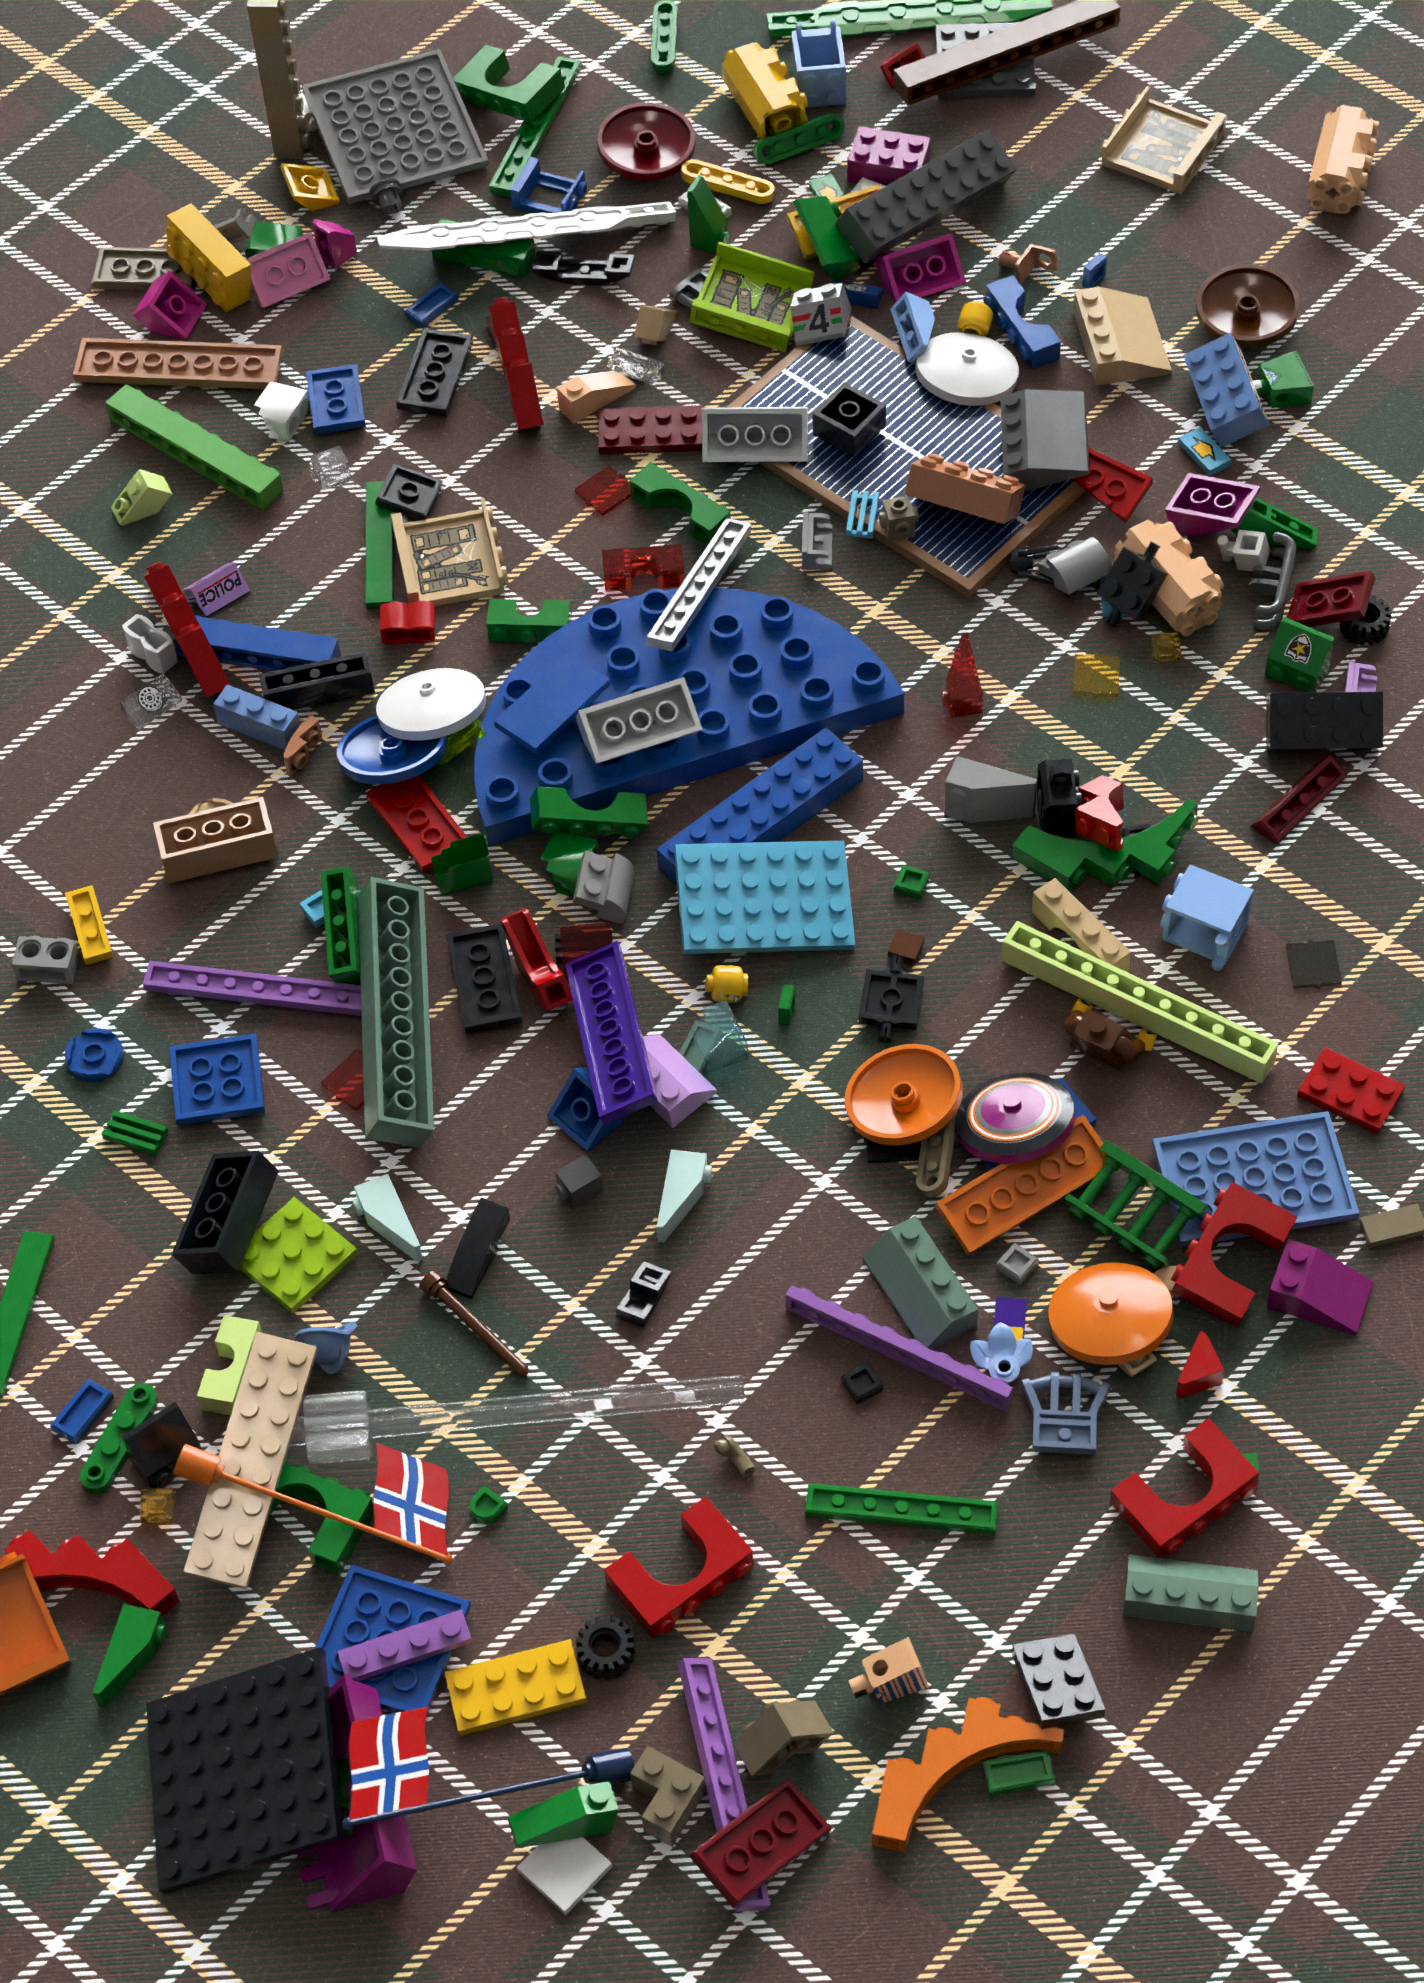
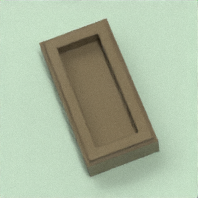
M1418 1204L1360 1217L1359 1220L1369 1248L1424 1235V1217Z

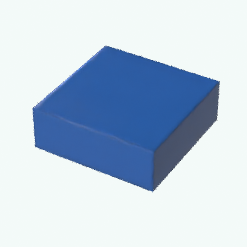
M1099 253L1084 266L1083 286L1092 288L1105 276L1106 256Z

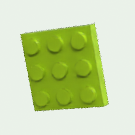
M293 1197L254 1232L240 1270L294 1314L358 1255V1251L355 1246L297 1198Z

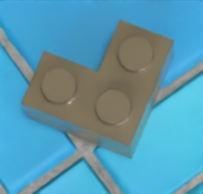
M797 1699L784 1703L774 1701L762 1709V1715L756 1721L747 1724L742 1729V1734L733 1742V1745L751 1776L774 1774L793 1754L814 1753L834 1732L815 1700L800 1701Z
M647 1745L630 1773L632 1788L652 1798V1801L642 1815L643 1831L673 1847L706 1793L705 1777Z

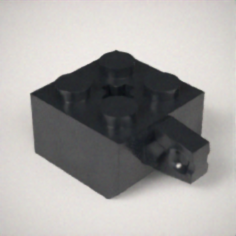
M1072 758L1044 760L1038 764L1036 801L1040 830L1063 838H1075V808L1082 805V794L1077 791L1079 771L1078 769L1073 770Z

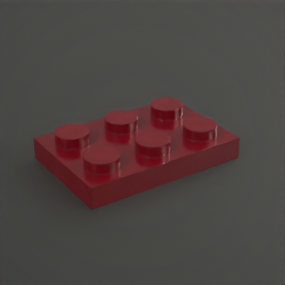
M1370 570L1297 583L1287 618L1308 627L1364 618L1375 576Z

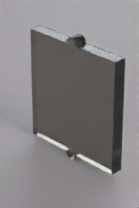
M1309 939L1307 942L1286 944L1294 989L1310 987L1320 989L1323 986L1342 985L1334 940L1313 942Z

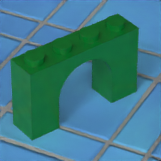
M485 45L453 78L462 101L532 123L565 88L560 68L542 62L520 83L508 87H495L496 83L510 70L505 51L489 45Z
M286 1461L284 1462L276 1492L292 1498L307 1497L314 1499L329 1512L364 1525L369 1524L373 1516V1502L368 1493L357 1488L354 1490L346 1488L339 1481L331 1477H326L325 1479L319 1477L307 1467L298 1466L297 1468L287 1464ZM276 1498L273 1499L268 1519L274 1509L284 1501ZM325 1517L322 1526L308 1549L311 1563L340 1576L364 1531Z

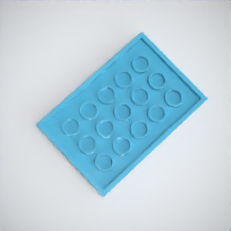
M844 840L675 844L674 855L683 954L854 950L855 936Z

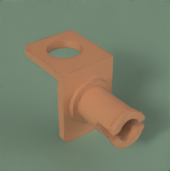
M1030 244L1022 255L1003 250L998 260L999 266L1015 269L1016 279L1019 284L1025 281L1035 266L1052 271H1057L1059 268L1056 250ZM1044 253L1048 255L1051 259V263L1043 261L1040 257V254Z

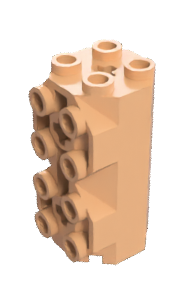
M1341 105L1336 109V112L1331 114L1330 111L1325 115L1307 191V198L1311 201L1310 205L1315 210L1346 214L1352 207L1362 206L1365 191H1361V189H1366L1369 176L1364 171L1370 172L1373 157L1369 155H1374L1377 140L1373 136L1377 137L1380 122L1374 121L1372 118L1369 120L1362 108Z
M1146 520L1126 532L1125 535L1128 538L1124 543L1120 540L1115 545V561L1123 546L1142 555L1145 553L1150 541L1161 546L1153 561L1158 568L1168 575L1153 599L1152 604L1175 631L1180 632L1183 636H1189L1195 630L1205 625H1211L1218 619L1217 611L1220 609L1222 598L1221 589L1224 587L1222 579L1218 574H1214L1203 557L1190 558L1189 554L1193 552L1192 546L1187 539H1183L1178 533L1173 522L1170 521L1165 524L1156 522L1155 525L1153 521Z

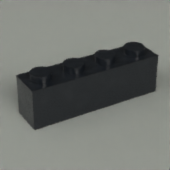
M366 652L259 674L264 699L292 710L375 693Z

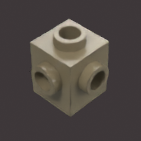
M909 496L883 500V512H879V522L881 528H885L888 541L915 537V522L919 521L917 507L911 505Z

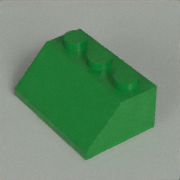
M826 195L794 200L793 203L821 265L833 281L839 280L860 269L861 266L858 262L860 256L835 224L839 219L838 216L842 215L835 201L831 203Z

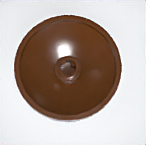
M1252 264L1230 266L1215 272L1201 285L1196 301L1197 318L1209 335L1218 339L1231 332L1238 346L1244 348L1269 345L1285 337L1295 326L1300 309L1299 294L1287 277L1271 268Z

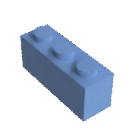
M226 685L213 703L218 725L282 750L286 749L292 735L301 725L297 711L230 685Z

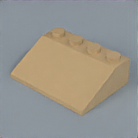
M1103 287L1074 291L1073 314L1096 386L1172 374L1148 297Z

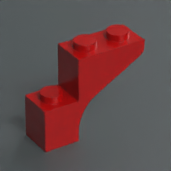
M1102 775L1079 787V792L1082 794V805L1075 808L1076 834L1119 851L1124 847L1121 838L1123 821L1117 813L1124 808L1123 783Z
M525 908L501 918L500 921L518 970L529 979L538 1005L548 1012L573 1001L565 975L558 969L551 958L529 910Z

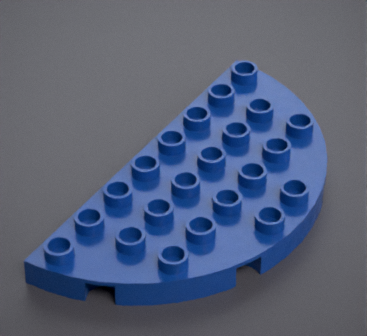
M714 588L673 652L647 646V636L678 589H652L642 595L622 599L609 605L597 606L589 613L571 621L549 635L532 649L510 672L496 692L485 714L478 735L474 757V784L481 827L487 845L490 847L540 831L532 829L530 797L538 786L565 788L572 801L580 807L593 811L603 810L610 806L618 792L644 793L646 796L796 749L825 727L837 736L904 714V692L892 672L858 637L829 618L809 608L793 603L782 596H770L738 589ZM566 653H569L609 679L610 686L587 707L684 677L703 730L596 764L584 744L576 718L537 755L495 728L494 721Z

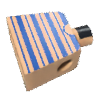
M909 1637L864 1658L862 1663L866 1673L849 1680L856 1699L874 1692L879 1703H885L929 1688Z

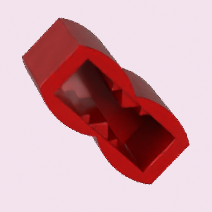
M420 600L409 604L390 602L380 605L381 642L385 644H402L408 641L412 643L435 641L434 603Z

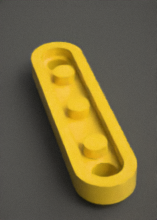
M696 159L687 160L681 166V177L687 183L692 184L696 177L701 175L704 177L709 188L714 191L758 204L769 203L774 198L775 188L768 180Z

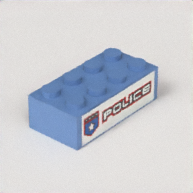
M1231 332L1183 355L1210 430L1221 448L1269 425L1244 356Z

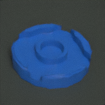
M101 1028L87 1029L81 1032L82 1035L76 1039L74 1036L69 1041L65 1049V1061L71 1074L79 1080L87 1082L105 1080L120 1069L124 1060L123 1046L115 1034L109 1030Z

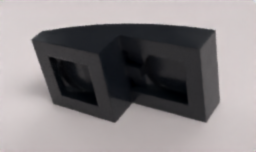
M643 1261L630 1280L629 1291L616 1309V1317L644 1328L665 1290L671 1276V1271Z

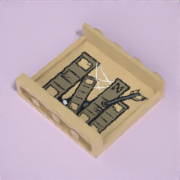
M1147 86L1142 94L1136 96L1131 109L1125 111L1119 125L1116 124L1108 140L1105 139L1100 147V153L1102 154L1101 165L1182 194L1225 134L1227 115L1217 112L1212 121L1149 99L1150 87Z
M484 497L481 498L482 509L403 523L401 513L391 514L393 532L409 603L422 600L434 603L435 607L505 594L504 583L508 582L506 566H500V563L504 562L501 546L496 547L495 543L499 542L496 527H491L490 523H494L492 507H486Z

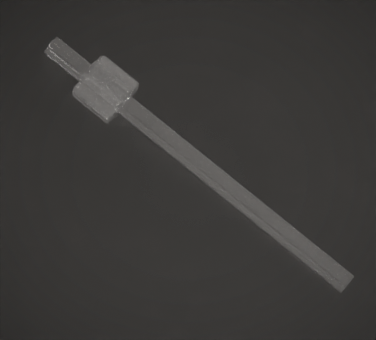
M742 1375L376 1410L368 1409L367 1394L363 1390L309 1395L303 1399L304 1416L297 1418L289 1446L306 1445L307 1457L311 1465L365 1460L371 1458V1438L744 1403V1385Z

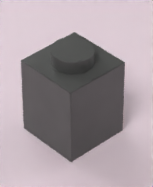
M586 1154L555 1172L557 1184L554 1185L555 1190L561 1200L567 1199L573 1208L604 1191L602 1175Z

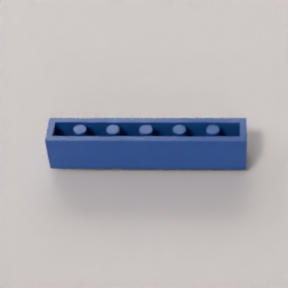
M195 616L219 663L277 671L341 657L338 638ZM174 636L173 641L177 656L185 657Z

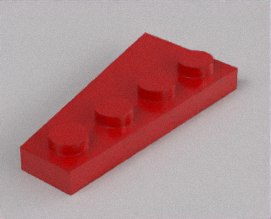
M1088 447L1090 474L1072 480L1126 524L1152 486L1153 478Z

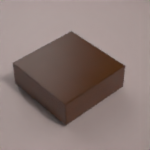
M897 929L888 949V957L892 958L893 955H897L898 960L899 955L904 957L903 962L915 965L925 943V937Z

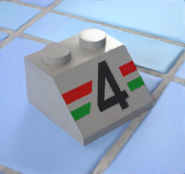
M830 283L815 289L805 288L794 293L791 313L796 346L845 337L852 308L843 283Z

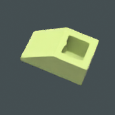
M139 469L114 501L111 509L119 524L124 526L159 513L171 497L172 492L163 476Z

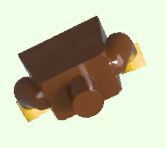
M1080 998L1077 999L1070 1015L1064 1022L1065 1031L1072 1035L1070 1047L1120 1070L1125 1060L1128 1061L1135 1058L1144 1050L1152 1051L1157 1037L1156 1034L1150 1035L1146 1033V1030H1140L1138 1038L1131 1041L1126 1029L1122 1025L1091 1011L1093 1005L1088 1006L1082 1003Z

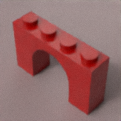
M1231 1182L1227 1191L1222 1188L1213 1203V1205L1217 1206L1213 1216L1208 1213L1199 1228V1230L1203 1231L1199 1241L1193 1238L1185 1255L1189 1256L1185 1266L1181 1264L1177 1266L1171 1280L1175 1282L1172 1293L1238 1328L1254 1298L1255 1292L1224 1276L1217 1269L1211 1255L1212 1245L1224 1235L1241 1233L1249 1235L1280 1251L1298 1216Z
M1209 1418L1184 1436L1183 1450L1202 1469L1210 1481L1211 1489L1204 1499L1189 1506L1168 1504L1161 1500L1136 1472L1111 1489L1110 1504L1158 1558H1162L1167 1553L1169 1555L1176 1553L1183 1546L1184 1540L1192 1534L1194 1536L1200 1535L1208 1527L1211 1520L1217 1516L1222 1518L1227 1515L1235 1502L1241 1498L1243 1500L1248 1499L1258 1488L1259 1472Z
M706 1496L681 1513L682 1529L706 1557L705 1566L696 1578L681 1585L660 1583L648 1574L630 1551L604 1569L606 1584L651 1638H654L659 1633L665 1634L669 1632L677 1620L685 1614L689 1616L695 1613L703 1601L710 1596L716 1597L721 1594L729 1582L736 1577H744L750 1572L752 1565H754L753 1550Z

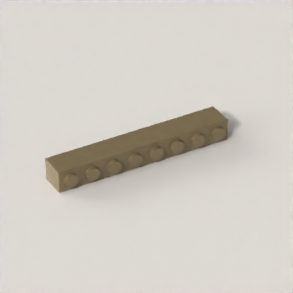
M248 0L247 10L274 157L304 159L305 149H309L310 137L309 134H305L307 120L306 116H302L303 97H299L300 79L295 76L297 73V61L292 59L294 44L293 40H289L290 21L285 18L287 3L282 0Z

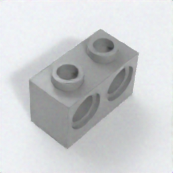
M19 936L12 967L18 981L73 984L80 954L75 940Z

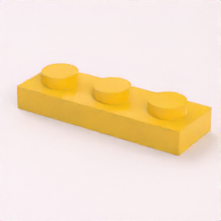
M93 885L66 892L65 895L85 964L89 965L113 958Z

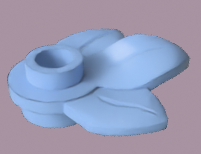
M998 1323L994 1326L988 1337V1342L974 1340L970 1344L971 1355L976 1365L982 1369L989 1370L991 1378H1000L1008 1384L1017 1379L1020 1367L1027 1364L1033 1354L1031 1339L1016 1341L1013 1331L1004 1323ZM1006 1363L1010 1366V1370L1002 1372L998 1367L1000 1364Z

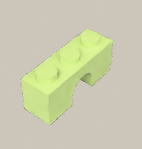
M223 1315L215 1344L219 1356L231 1358L234 1361L224 1370H205L197 1394L201 1410L231 1416L256 1332L262 1333L259 1321Z

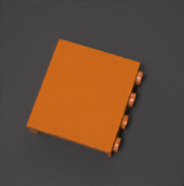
M15 1552L0 1558V1696L71 1663L24 1554L17 1556Z

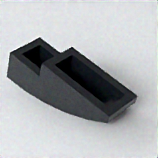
M481 1197L464 1231L445 1281L447 1290L471 1299L473 1298L498 1251L497 1243L510 1221L508 1207Z

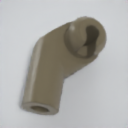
M722 1436L721 1440H717L714 1443L716 1454L720 1457L727 1455L743 1477H748L755 1471L756 1467L732 1437Z

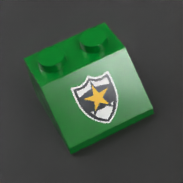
M1284 617L1267 656L1265 675L1292 685L1301 691L1317 692L1329 673L1334 637Z

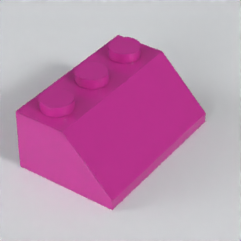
M952 233L874 258L881 283L894 304L905 292L921 298L966 283Z

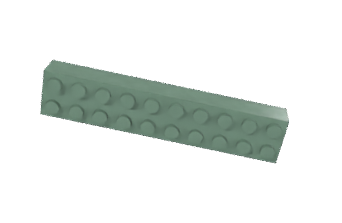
M370 877L358 895L365 1138L421 1148L434 1131L424 888Z

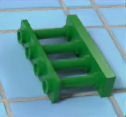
M1105 1140L1099 1149L1104 1158V1165L1079 1200L1070 1194L1065 1197L1069 1206L1068 1211L1080 1220L1086 1217L1094 1223L1093 1228L1107 1237L1109 1234H1112L1118 1238L1117 1243L1128 1252L1133 1253L1136 1250L1144 1256L1142 1260L1152 1268L1157 1270L1159 1267L1167 1268L1171 1266L1164 1254L1188 1220H1193L1195 1217L1203 1222L1207 1213L1209 1214L1207 1204L1110 1141ZM1121 1169L1129 1174L1127 1177L1129 1181L1104 1216L1091 1209L1089 1205L1112 1173ZM1146 1185L1154 1190L1152 1193L1154 1197L1129 1232H1126L1114 1224V1221L1137 1189ZM1171 1201L1179 1207L1177 1209L1179 1213L1152 1249L1140 1241L1139 1238L1164 1203L1168 1204Z

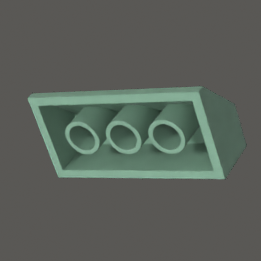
M916 1216L889 1228L863 1256L864 1263L913 1338L923 1343L926 1348L932 1350L977 1327L978 1308Z
M1129 1555L1123 1616L1253 1632L1257 1614L1258 1570Z

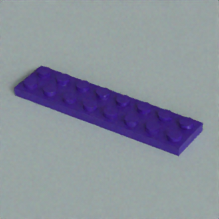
M618 941L565 963L598 1116L603 1125L658 1102L623 951Z

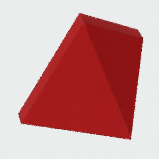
M916 43L886 59L880 65V68L890 87H894V69L921 60L925 56L919 44Z

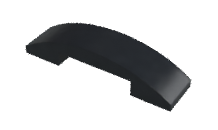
M537 251L532 270L537 275L562 283L577 285L609 284L630 277L635 255L610 254L608 261L563 259L562 252Z

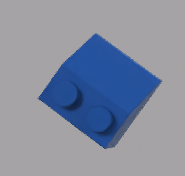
M588 1067L573 1069L548 1112L547 1117L586 1151H591L622 1124L626 1115L603 1125L598 1116Z

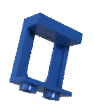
M530 157L510 189L512 208L530 213H556L577 209L579 200L586 195L588 184L585 182V173L580 171L577 178L572 180L542 172L540 170V160ZM536 186L566 194L561 203V208L528 200Z

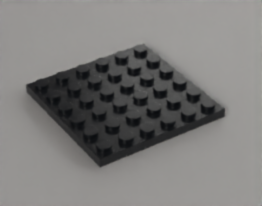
M320 1647L146 1703L158 1891L163 1894L172 1893L343 1840L326 1653Z

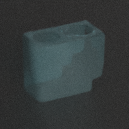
M727 1000L703 1007L704 1018L698 1021L700 1029L694 1031L693 1035L706 1062L705 1073L749 1059L747 1041L737 1024Z

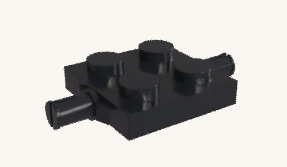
M1150 541L1143 555L1137 554L1130 548L1123 546L1097 593L1113 607L1105 621L1109 625L1116 627L1122 613L1129 615L1137 621L1143 619L1168 575L1158 568L1153 561L1161 547L1157 543Z
M897 955L892 956L890 969L882 971L866 969L859 1011V1024L881 1027L879 1041L884 1043L885 1034L886 1043L891 1042L893 1028L917 1030L924 975L909 974L902 971L904 957L901 955L898 957V963Z

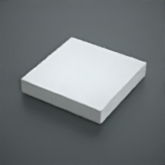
M581 1837L538 1845L520 1863L517 1871L566 1916L612 1868V1863L585 1838Z

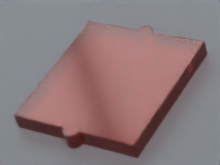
M610 465L574 489L575 493L586 501L587 506H592L602 516L631 497L630 482L626 480L625 475H620Z
M610 922L560 926L561 946L558 951L562 953L563 973H567L565 963L611 944Z
M357 1049L321 1082L323 1087L336 1096V1100H342L355 1111L364 1105L363 1053Z

